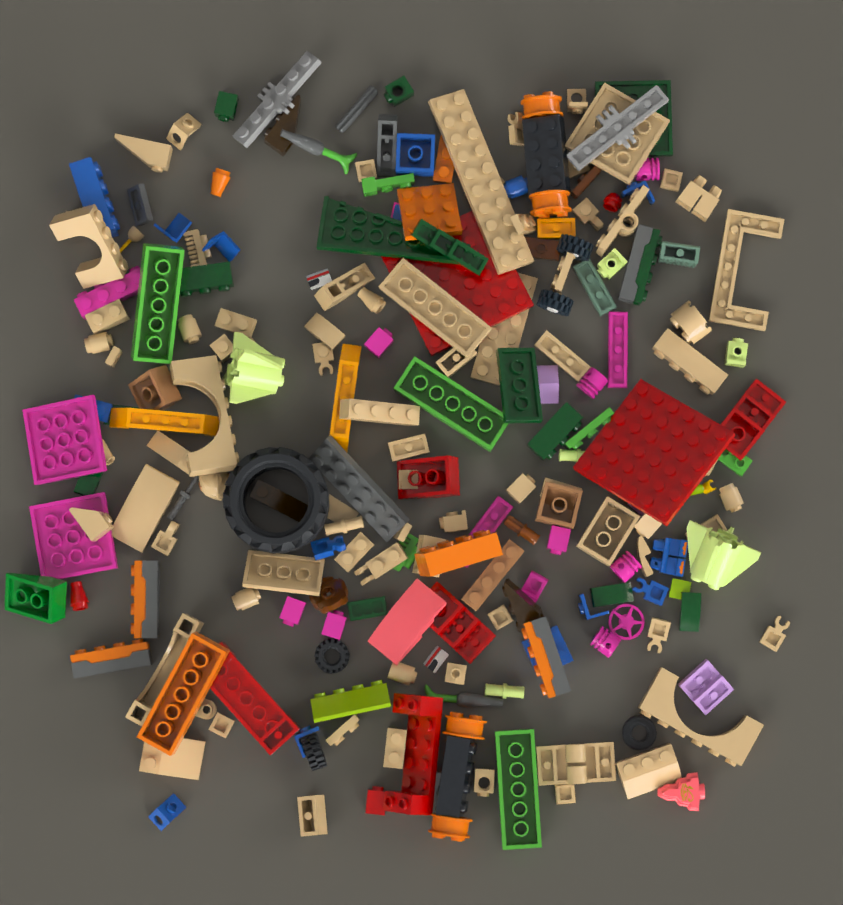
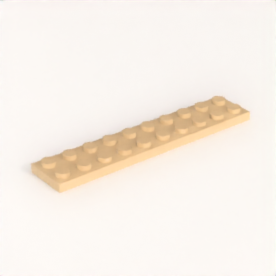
M462 89L430 99L428 102L498 275L532 264L534 259L524 234L518 235L510 219L511 216L515 215V212L465 90Z

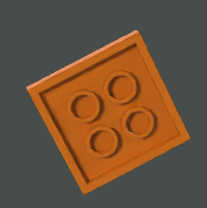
M454 183L397 189L405 241L417 240L411 236V233L419 219H423L450 236L462 235Z

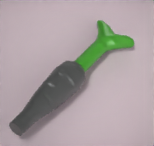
M284 129L280 132L281 137L288 139L305 151L316 156L322 154L340 162L345 174L349 171V164L357 157V153L352 155L338 154L325 148L322 142Z
M427 684L425 685L426 696L442 697L443 702L457 703L460 707L503 706V699L468 692H460L457 695L436 694Z

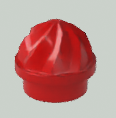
M610 193L603 200V207L610 212H617L622 206V199L617 193Z

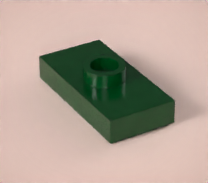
M385 596L347 602L350 621L388 614Z

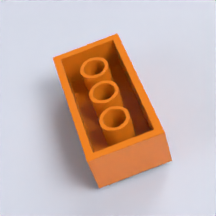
M490 530L473 532V536L463 535L456 537L455 542L454 540L437 543L438 547L426 546L420 548V552L414 554L420 576L427 577L503 555L497 532H490Z

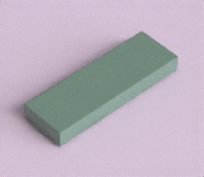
M590 258L589 261L583 260L572 267L600 317L617 308Z

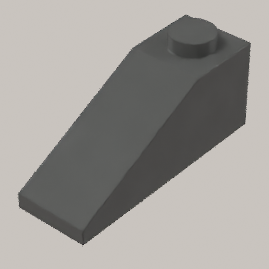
M379 114L377 176H396L398 115Z

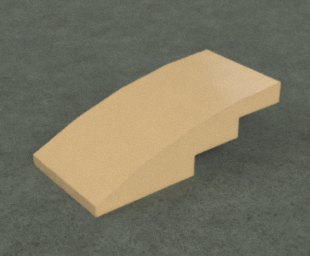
M146 464L113 524V537L143 552L162 516L165 514L180 482Z

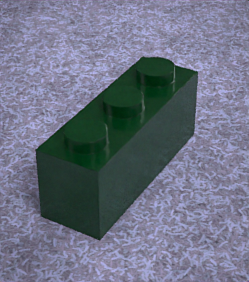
M230 261L182 268L181 297L192 296L194 292L209 294L211 290L216 289L219 292L229 291L230 287H234Z
M566 402L526 446L543 461L546 458L550 460L557 452L555 448L559 444L563 446L570 438L568 434L571 430L576 432L583 424L581 422L583 417Z

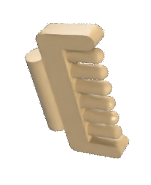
M198 229L185 232L183 236L187 238L184 240L190 241L186 242V246H189L187 247L188 255H192L189 256L190 264H193L191 267L207 265L206 259L212 257L210 249L202 251L208 242L207 235L200 236Z

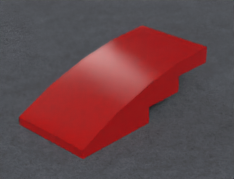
M757 378L720 424L734 432L735 437L726 447V450L740 461L786 403L785 400Z
M436 582L430 589L446 601V606L436 615L434 622L429 627L471 664L496 635L440 583Z

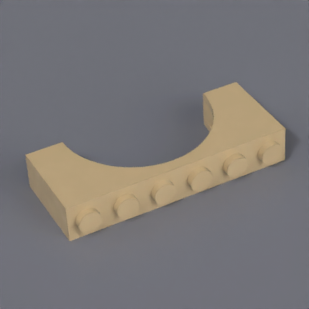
M217 355L171 361L169 368L172 385H185L200 390L211 399L219 416V429L214 439L202 449L187 454L186 461L189 477L232 471L239 462L238 452L234 451L236 439L235 435L231 434V415L228 416L227 414L229 402L228 398L224 397L223 392L226 390L225 381L220 377V372H222L221 361H217Z
M182 613L173 629V636L162 660L144 690L134 700L125 718L143 726L188 639L193 632H200L204 625L203 622Z
M660 667L638 706L641 709L640 714L649 719L652 716L659 719L657 723L665 728H668V726L675 729L674 733L683 738L687 735L692 738L691 743L700 748L702 745L708 747V752L716 757L719 755L726 758L725 762L734 767L736 764L742 766L764 725L744 715L735 727L725 733L706 736L693 732L681 721L675 708L674 690L679 677Z

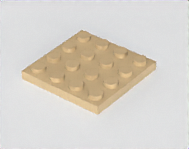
M604 83L564 145L566 149L572 151L603 126L596 116L600 114L605 119L602 114L604 110L611 115L612 113L608 109L610 105L620 114L636 100ZM654 112L632 129L635 133L633 137L636 143L632 144L627 139L631 147L626 149L623 144L619 146L617 143H614L590 163L630 185L670 123V120Z

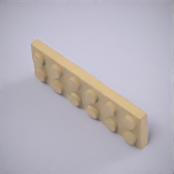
M404 258L401 259L378 286L381 291L466 358L473 353L492 330V327Z
M518 273L532 300L538 278ZM529 309L492 327V330L479 345L470 378L500 386L496 350L498 348H519Z

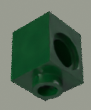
M403 75L385 86V93L383 95L389 104L392 103L396 107L413 97L414 90ZM395 89L403 91L400 96H395L392 92Z
M219 91L214 110L215 117H218V120L223 122L234 121L239 102L238 95Z

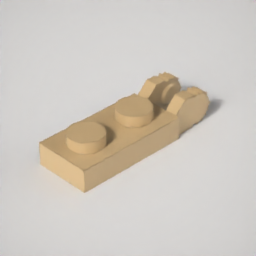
M399 542L367 561L364 566L354 571V574L356 576L360 575L369 568L372 575L360 582L363 586L408 559V556Z

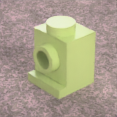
M614 248L597 264L599 268L597 271L603 278L607 277L610 280L628 261ZM608 262H614L615 266L609 267Z
M733 338L732 341L727 342L724 365L740 368L746 366L748 343H744V339ZM735 348L740 349V355L735 354Z

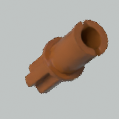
M511 515L507 516L504 521V525L516 532L518 537H523L532 545L540 537V535L528 528L526 523L524 525Z

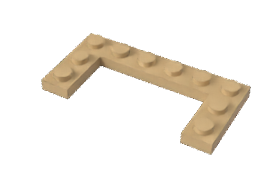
M731 209L727 210L709 322L759 331L766 330L769 312L734 306L731 303L743 233L781 239L784 219Z

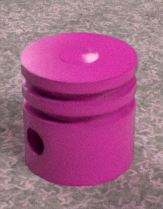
M647 158L635 176V180H659V158H655V160L654 158H651V160Z
M590 367L576 386L587 396L594 399V395H598V392L603 389L608 380L599 371Z
M628 551L621 555L622 558L619 557L610 565L613 572L624 583L635 575L634 572H638V568H642Z
M602 626L589 645H594L593 648H598L599 652L609 658L619 645L621 639L611 631L608 632V629L604 630V626Z

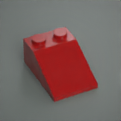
M446 455L397 461L398 499L460 496L458 457ZM399 470H418L412 471L408 475L409 484L418 486V489H399ZM418 473V483L414 484L412 476Z

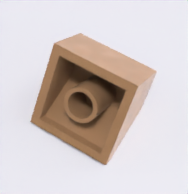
M166 365L150 369L128 384L139 409L163 411L182 399L176 385H172L171 374Z
M545 481L535 521L573 530L583 491Z

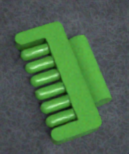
M409 533L404 540L405 542L399 541V544L404 546L402 548L408 559L393 568L398 572L401 571L403 566L409 569L415 560L414 554L417 551L416 544L418 543V538Z

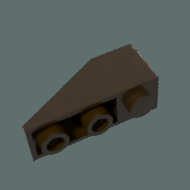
M297 95L295 98L292 97L291 103L295 105L292 109L287 106L290 112L288 114H279L275 120L277 123L273 128H268L264 134L265 144L283 157L293 143L281 137L280 132L284 129L296 133L301 105L300 95Z
M509 578L505 580L504 586H502L503 593L510 600L509 608L511 614L516 616V627L520 633L521 628H524V623L544 617L541 607Z

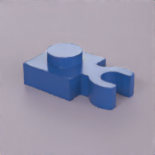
M342 535L336 536L333 540L326 537L310 542L315 560L333 556V551L346 550Z
M637 578L636 581L641 583V588L633 587L632 590L636 593H645L643 599L662 606L669 588L652 580L648 585L644 579Z

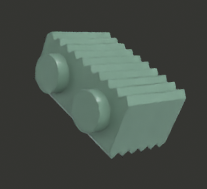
M662 241L659 248L658 262L663 264L669 263L674 266L676 264L678 266H688L689 268L692 266L694 268L699 261L700 246Z

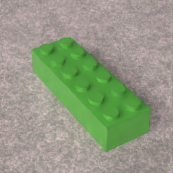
M143 243L131 350L133 361L170 364L172 361L185 251L182 247Z
M415 356L394 387L396 393L415 405L420 406L421 409L489 452L492 451L509 424L504 423L503 412Z
M534 729L494 731L502 849L541 848Z

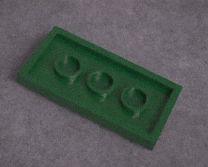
M498 348L496 356L504 423H541L543 415L535 348Z

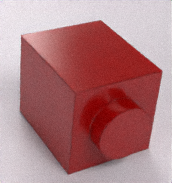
M372 786V789H368L366 814L385 815L383 810L384 787Z

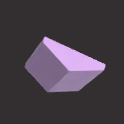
M558 365L537 366L541 404H558Z

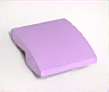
M707 659L702 661L677 684L704 715H707L734 690Z

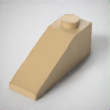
M115 133L114 138L116 141L150 167L152 171L160 173L163 170L168 171L173 151L171 145Z
M363 263L322 286L314 297L323 310L326 311L370 283L375 277L367 265Z
M157 430L147 446L189 475L186 457L191 452Z

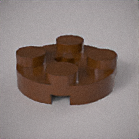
M325 577L322 578L320 596L309 595V599L315 609L319 610L322 614H326L348 602V589L342 579Z

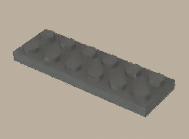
M331 435L309 457L320 472L386 542L410 520Z

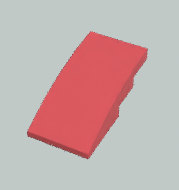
M416 579L381 621L368 642L397 666L420 641L422 634L434 622L436 615L446 606V601L419 579Z

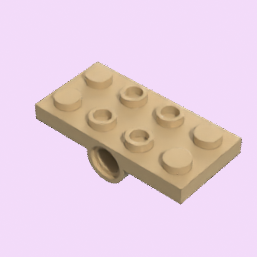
M643 185L641 189H635L629 199L630 204L625 203L618 214L620 218L618 220L614 218L607 229L609 233L607 235L603 233L598 240L596 254L602 257L618 235L626 238L634 233L638 225V217L634 212L645 199L650 190ZM627 222L631 227H626L623 223Z
M614 742L536 746L539 786L616 781Z

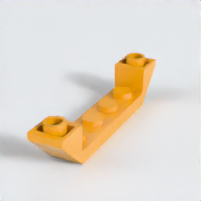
M342 344L330 435L348 453L351 420L339 419L340 400L354 399L362 346Z
M111 408L109 427L216 436L219 429V417L206 414L138 408Z

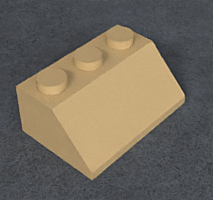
M670 743L615 762L627 799L658 789L665 784L675 783L678 778H682L677 758Z

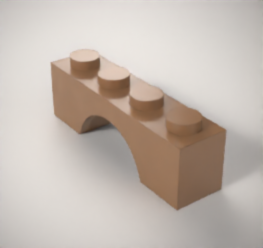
M510 539L501 549L503 555L497 556L491 561L461 599L475 612L524 552L523 549Z

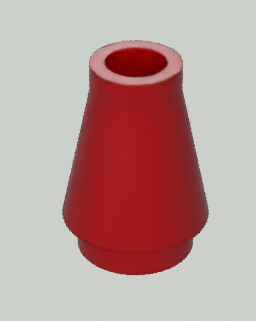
M82 582L70 583V606L73 607V611L87 609L89 600L83 589Z

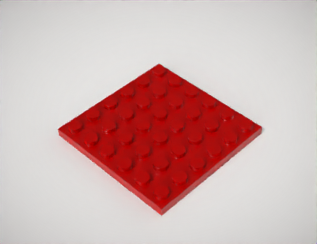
M472 211L460 216L462 235L452 237L470 244L472 249L489 259L480 275L459 264L405 259L490 327L534 306L516 269L498 275ZM381 256L389 274L402 259ZM410 314L431 357L452 347Z
M640 379L612 415L611 421L605 424L573 466V469L663 525L668 526L735 437L733 431Z

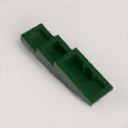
M419 219L411 233L412 237L477 275L481 274L489 260L468 245L437 229L423 219Z

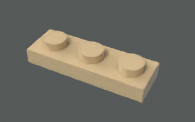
M547 330L534 345L577 382L591 367Z

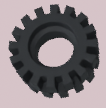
M327 639L318 645L314 657L319 669L325 673L334 674L342 671L347 666L350 654L347 646L342 641ZM331 648L336 649L340 654L338 662L334 664L328 663L324 657L325 652Z
M314 733L302 737L301 741L311 770L315 771L326 767L327 762L317 734Z

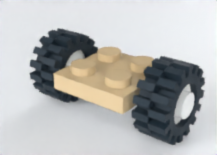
M561 235L556 250L566 255V257L562 256L557 270L560 271V274H555L550 287L554 290L542 289L537 306L551 313L569 316L574 301L561 294L573 259L589 261L594 247L593 244L572 235Z

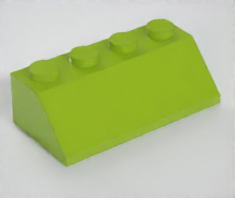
M382 680L371 682L369 687H364L363 684L352 686V690L346 692L344 688L333 690L332 695L326 696L325 692L314 694V698L310 699L314 723L391 707L387 683H382Z

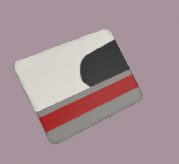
M328 269L306 276L311 290L332 281Z
M436 646L423 664L436 673L449 654L439 646Z

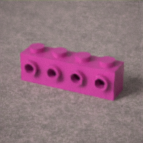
M135 266L129 269V273L125 274L122 279L96 285L94 290L90 292L83 291L79 293L77 298L73 300L81 316L86 320L85 315L118 299L123 302L138 295L141 267Z

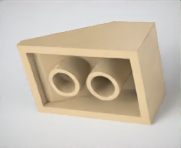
M183 738L176 753L172 756L144 742L139 771L199 780L206 741Z

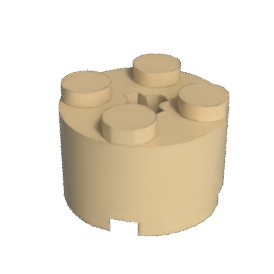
M688 300L670 314L672 316L670 322L676 329L680 328L683 331L681 333L682 337L688 344L691 342L695 344L711 332L712 329L710 326L706 328V320L694 305L690 307L691 302Z

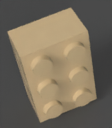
M607 496L576 547L606 566H610L640 516Z

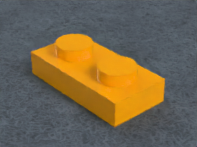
M575 218L537 219V238L539 239L560 238L562 234L576 237Z

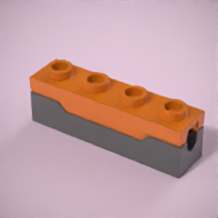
M134 561V565H131V576H134V584H131V596H134V603H131V615H134V623H131V634H134V638H159L160 561Z
M546 616L524 623V628H521L524 640L528 639L530 646L527 649L530 658L535 659L536 665L533 667L536 676H541L543 684H540L543 696L547 695L548 698L570 692L571 689Z
M138 639L132 640V644L126 646L124 642L113 644V648L106 649L104 645L94 647L92 652H87L86 649L76 650L75 655H70L73 677L81 678L153 665L149 642Z

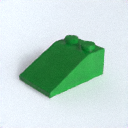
M6 573L4 610L49 624L65 618L67 581L48 576Z

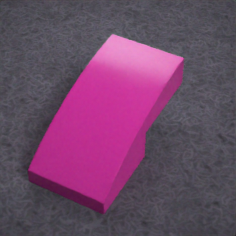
M532 570L521 590L536 603L548 579Z

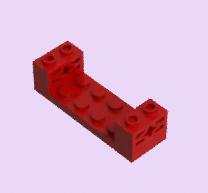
M220 642L219 644L229 649L230 652L210 689L271 756L301 727L289 714L283 711L248 672L232 650L224 642Z
M394 693L392 712L409 715L401 791H385L384 811L408 815L433 814L443 707L442 697Z

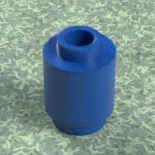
M522 175L505 181V184H503L508 198L514 199L528 193L527 177L523 178Z

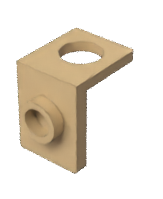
M567 89V112H572L573 114L586 112L588 107L586 89ZM578 93L582 96V101L572 102L571 96Z
M186 113L173 123L166 139L181 150L188 136L199 129L202 124L189 113ZM173 133L180 136L181 142L175 141Z

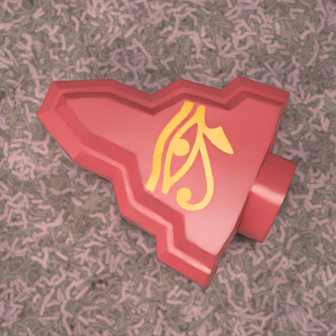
M698 772L687 773L686 777L678 778L675 783L665 784L658 788L657 796L667 801H676L679 806L687 807L689 811H699L700 800H705V785L699 784Z

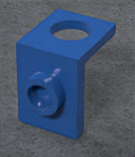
M646 181L641 183L633 182L627 186L626 190L622 191L621 197L624 198L632 194L636 188L641 189L643 185L647 188L649 187ZM649 190L646 197L650 205H653L655 199Z
M178 213L166 230L156 223L154 226L177 243L192 222L181 213Z
M224 231L212 237L202 249L204 252L215 246L230 262L240 252V248Z
M584 594L578 595L580 599L578 608L580 614H584L586 620L609 614L608 610L590 616Z
M309 725L300 729V734L294 736L303 758L306 757L299 738L320 730L319 726L311 729Z
M173 793L148 818L162 831L186 809V806ZM156 816L161 818L163 824L157 821Z

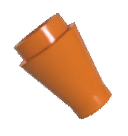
M219 168L215 169L212 175L210 194L221 197L231 178L229 177L231 172Z

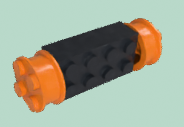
M552 91L543 92L542 95L537 96L534 94L524 95V99L520 101V104L524 106L522 126L528 198L532 200L530 215L538 217V219H547L550 216L556 215L557 217H567L568 213L572 211V208L568 205V196H570L571 189L568 158L566 156L567 149L564 146L566 144L565 121L563 113L560 112L562 97L554 95Z
M450 712V715H445L447 718L446 730L442 731L443 734H448L437 809L436 813L431 815L433 816L432 824L428 832L432 833L434 838L443 839V837L449 836L453 841L462 842L465 841V838H470V835H468L469 822L473 821L471 818L462 816L467 813L469 801H466V795L470 793L472 782H469V775L473 774L474 762H472V755H476L477 743H474L475 739L485 740L482 733L483 726L487 721L483 720V716L469 715V718L463 717L464 713Z

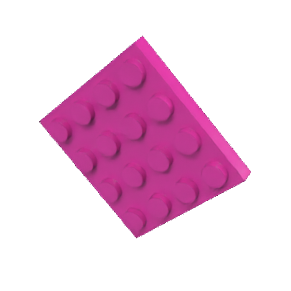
M95 395L22 410L34 485L107 471Z
M105 492L29 506L41 576L64 579L118 568L112 530L97 541H91L69 511L70 508H79L109 514Z

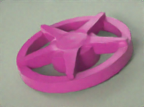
M621 604L615 607L608 618L610 631L622 640L636 638L644 628L645 621L642 612L631 604ZM631 607L627 614L621 615L616 612L619 608ZM633 609L639 613L641 621H636L631 616ZM613 614L619 618V625L614 629L611 623ZM641 624L639 631L632 636L631 628L633 625ZM620 628L625 629L629 637L620 636L615 631Z

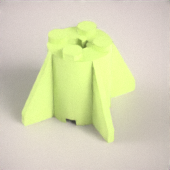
M234 332L233 351L230 355V358H233L231 364L228 363L226 374L222 378L225 381V385L230 386L229 402L238 404L270 394H276L278 386L282 387L284 383L282 369L285 365V359L272 355L243 333Z
M690 520L687 526L690 578L694 581H703L710 588L719 590L720 587L727 585L759 559L761 552L744 545L743 541L739 543L737 541L738 537L732 534L734 531L733 527H730L728 531L718 528L716 532L712 531L713 528L711 527L707 528Z

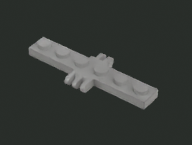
M306 51L276 86L268 82L267 86L270 90L264 87L262 91L265 95L263 96L260 93L257 95L263 102L235 132L233 137L244 147L248 148L277 113L281 114L284 112L288 114L290 111L286 107L294 108L295 105L291 103L293 100L291 97L322 62Z
M656 85L620 114L610 105L608 109L612 113L611 115L604 110L602 114L605 119L600 114L596 116L603 127L566 155L567 158L580 171L614 143H617L619 146L623 144L628 149L631 146L627 139L632 144L636 143L633 137L635 133L632 129L669 102L668 97Z

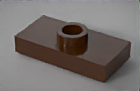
M594 166L588 174L584 172L577 180L579 184L572 190L571 196L577 199L601 173L602 169Z
M525 237L533 258L559 261L560 252L556 250L559 241Z

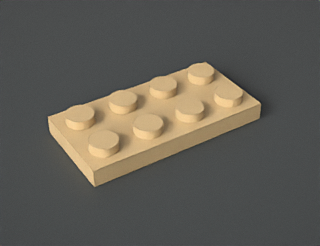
M248 550L242 584L245 588L320 596L325 559L315 560L314 557Z

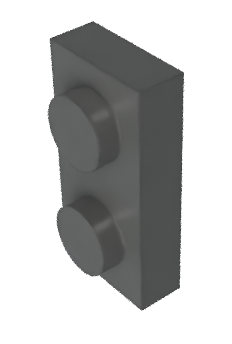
M137 184L128 189L127 193L136 226H143L153 221L145 185Z

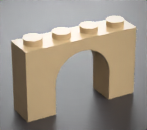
M95 204L53 217L49 226L57 241L75 236H85L95 241L101 249L102 257L80 263L75 272L83 289L124 278L128 270V263L123 259L118 244L115 243L111 236L110 228L106 226L102 213Z

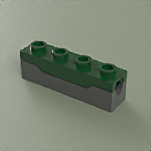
M638 224L618 296L619 301L633 303L640 306L642 301H646L648 291L645 290L647 283L650 284L653 273L650 272L651 265H655L658 254H655L656 247L661 245L663 237L659 236L661 230Z

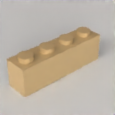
M668 328L652 348L658 358L662 360L665 358L669 361V366L672 369L683 372L685 374L684 377L689 382H696L700 385L699 389L707 395L709 393L713 395L728 376L727 373Z
M359 399L340 400L339 419L404 426L419 425L420 406Z

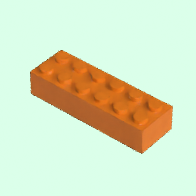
M197 631L193 632L140 729L137 738L169 756L175 754L230 650Z

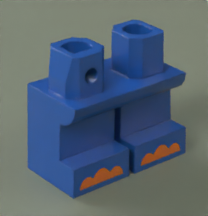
M654 539L652 550L662 551L661 559L650 558V567L659 570L658 573L683 577L686 559L680 558H686L688 540Z

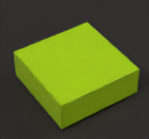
M672 578L668 597L681 600V592H690L692 582Z

